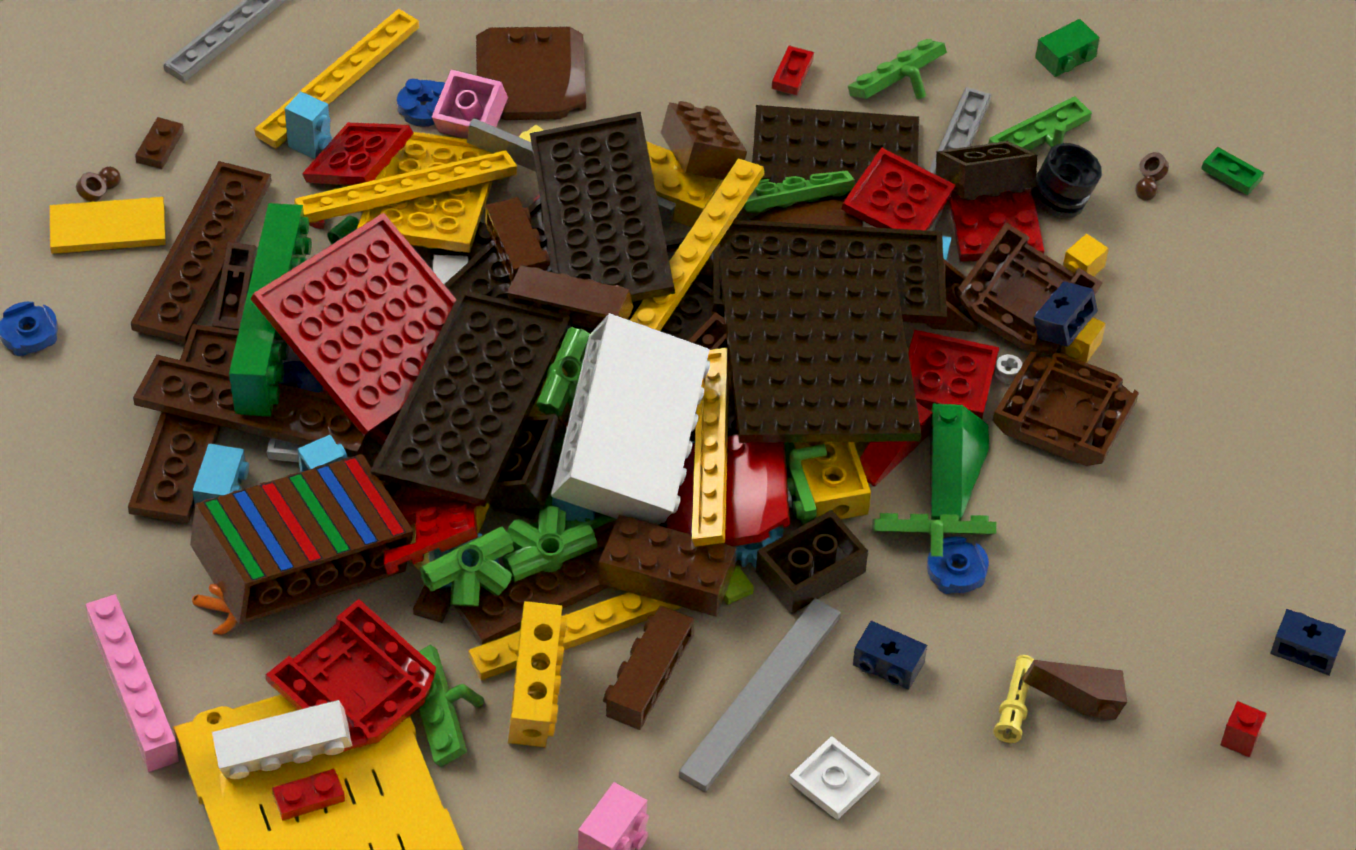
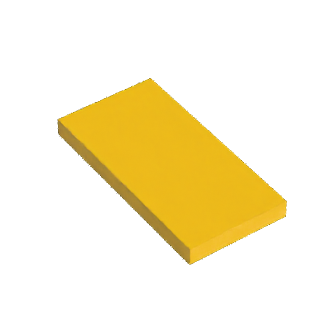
M164 197L50 205L51 254L166 245Z

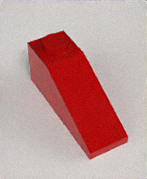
M917 403L921 427L920 441L870 442L859 457L869 484L875 487L929 435L933 412Z

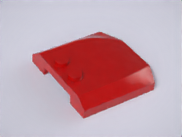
M738 435L728 436L725 543L723 544L740 546L761 542L770 537L768 532L783 524L785 528L790 525L785 443H739ZM695 443L692 444L691 452L684 462L683 468L687 472L683 484L678 489L677 495L680 496L679 507L676 513H672L667 517V528L691 535Z
M358 599L336 617V624L301 653L294 658L289 655L266 674V682L297 710L339 700L346 712L352 742L351 747L344 748V751L379 742L422 706L435 678L436 667Z

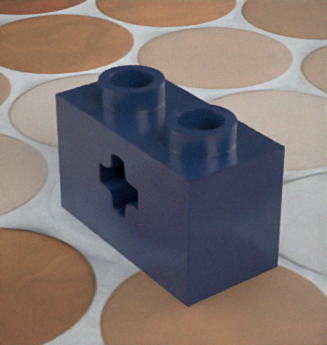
M1064 281L1034 316L1038 339L1068 347L1098 311L1094 289Z
M1286 609L1270 654L1330 676L1346 630L1334 624L1309 617L1304 613Z
M871 620L855 646L853 666L858 667L865 673H872L881 677L894 686H901L909 690L925 663L927 644Z

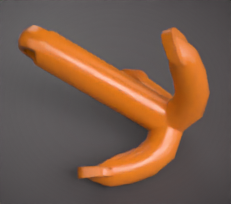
M210 584L209 591L219 598L197 594L193 596L192 603L201 608L229 613L227 620L212 631L213 634L223 635L235 627L237 620L224 601L221 589L217 584Z

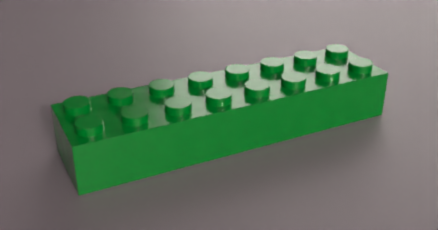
M268 203L229 371L235 414L271 416L273 404H278L280 391L278 382H283L284 365L282 363L283 360H288L289 345L250 298L256 291L307 260L305 258L306 255L311 254L312 240L307 237L309 217H304L303 205Z

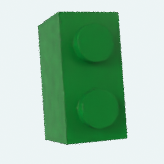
M1079 18L1039 38L1035 59L1054 77H1057L1065 72H1070L1073 68L1084 62L1093 60L1097 56L1100 37Z

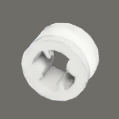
M1009 354L999 357L995 368L996 378L1003 383L1011 384L1022 367L1021 360L1017 356ZM1010 367L1012 369L1011 371H1007L1006 368Z

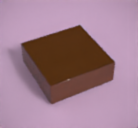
M424 584L413 607V614L443 623L451 606V592L442 589L431 592Z

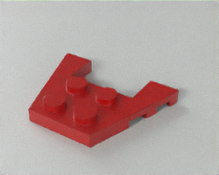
M460 500L397 506L409 525L416 524V543L384 551V565L387 574L399 571L397 565L411 560L413 565L423 561L424 554L437 548L442 553L477 538L476 505Z

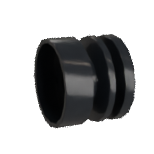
M1071 143L1057 144L1050 149L1038 171L1036 187L1031 188V195L1035 203L1043 211L1061 218L1075 217L1082 212L1102 176V167L1098 159L1089 150Z

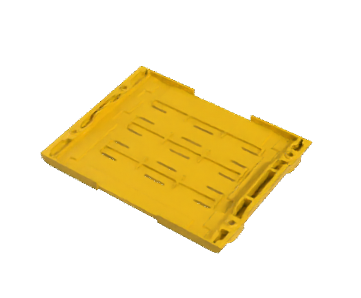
M281 694L233 709L226 706L210 709L197 714L193 721L173 726L199 805L204 804L219 850H370L369 845H372L373 850H402L397 836H400L405 850H464L448 809L443 808L417 743L416 729L410 716L377 743L335 755H326L325 753L315 755L310 761L304 763H295L293 761L281 764L280 768L272 771L256 770L249 772L247 777L241 779L225 778L220 771L212 732L297 711ZM335 768L345 794V801L326 807L328 812L326 814L322 808L298 816L299 822H296L295 817L282 821L273 797L272 787ZM374 771L384 794L383 796H381L372 773ZM345 780H347L354 801L356 803L355 805H353L346 784L344 782ZM261 806L263 807L271 831H268L262 812L260 810Z

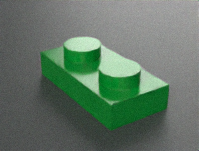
M1219 147L1203 161L1201 170L1246 195L1253 191L1262 181L1264 175L1263 171Z

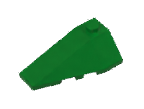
M932 404L931 412L933 414L929 433L931 520H940V515H959V521H961L976 480L980 475L983 462L989 452V425L963 405Z

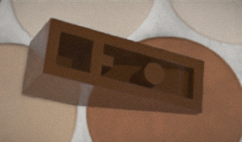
M227 242L212 323L213 327L239 330L258 250L255 245Z
M1033 660L1023 676L1024 683L1086 716L1116 719L1127 704L1123 670Z

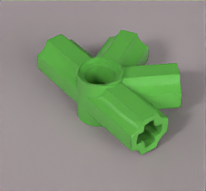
M574 327L567 330L555 361L548 368L547 380L536 403L539 411L546 415L556 414L559 417L562 415L567 402L572 408L590 335L587 331ZM562 368L567 372V376L563 373Z
M547 506V508L539 511L538 529L521 519L514 520L507 532L513 541V548L517 549V551L507 554L502 558L505 569L513 573L511 580L516 582L540 571H557L561 568L564 561L596 549L597 540L590 524L583 523L565 531L566 511H562L559 507Z
M500 526L419 567L421 577L431 592L451 582L450 605L477 607L479 606L480 586L493 595L499 596L511 581L513 573L494 560L513 551V541L503 526ZM464 551L469 552L472 557V563L469 567L462 562Z

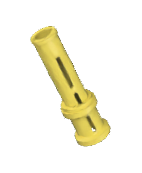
M1020 655L1016 658V665L1007 699L999 707L1001 716L999 723L994 727V735L1006 743H1016L1022 738L1021 724L1027 717L1028 710L1025 702L1030 685L1024 683L1023 676L1034 660L1028 655ZM1020 679H1021L1022 682H1021L1020 690H1018V686H1019Z

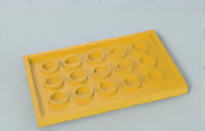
M413 132L414 134L406 142V145L391 159L390 164L384 167L375 180L491 153L467 143V139ZM493 180L422 198L410 199L397 204L364 210L357 229L384 213L410 245L470 253Z

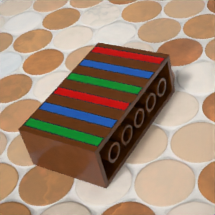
M363 454L350 458L347 457L327 465L317 466L297 474H289L286 477L270 482H262L250 488L236 490L213 499H205L195 504L190 545L213 583L217 584L221 589L223 599L239 625L406 571L407 562L397 565L399 571L388 575L384 565V551L411 544L414 531L379 478L371 474L372 468Z

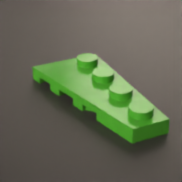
M848 171L812 174L810 180L797 176L785 177L783 183L769 182V179L760 180L743 207L746 212L760 213L769 207H789L794 202L799 201L815 202L820 200L821 197L829 195L835 197L844 196L854 188L855 181Z

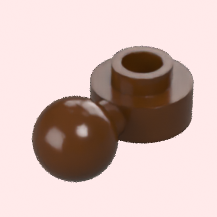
M1158 152L1147 154L1139 164V170L1145 178L1138 181L1135 192L1143 200H1150L1157 194V184L1155 181L1162 179L1169 170L1167 160Z
M111 166L104 167L100 170L99 174L87 172L78 180L76 190L84 200L97 202L105 194L107 188H114L120 183V173Z

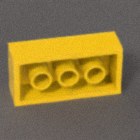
M647 142L656 195L676 203L673 216L674 221L693 227L723 180L687 174L671 150Z

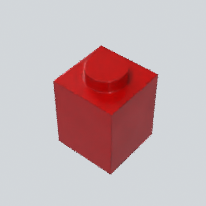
M1237 701L1226 724L1220 745L1250 758L1261 734L1267 713Z

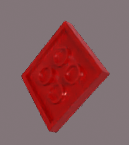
M347 122L302 175L306 183L356 185L373 181L384 167L390 164L391 159L406 145V142L414 133L410 125Z
M881 148L844 200L841 210L876 228L928 231L953 194L956 185Z
M1025 189V192L1022 193L1001 192V195L996 197L981 195L977 196L976 200H963L959 195L953 193L948 199L960 262L978 261L1005 223L1029 236L1030 239L1027 244L1044 254L1045 250L1031 189Z
M914 329L908 355L916 402L928 409H932V404L963 405L980 419H983L999 347Z

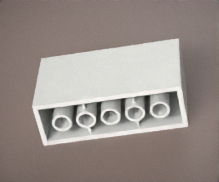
M609 313L588 338L551 497L616 519L619 515H623L655 525L664 523L669 515L676 513L680 504V496L677 495L678 489L683 484L687 472L683 466L693 444L689 439L699 417L695 412L697 405L700 404L704 395V388L701 387L702 380L706 377L710 368V361L707 360L709 349Z

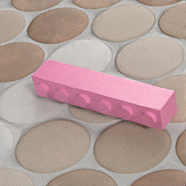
M116 594L87 603L86 609L91 630L148 772L179 762L176 740Z

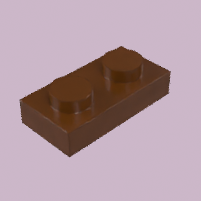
M157 117L135 154L136 163L162 169L184 132L183 123Z

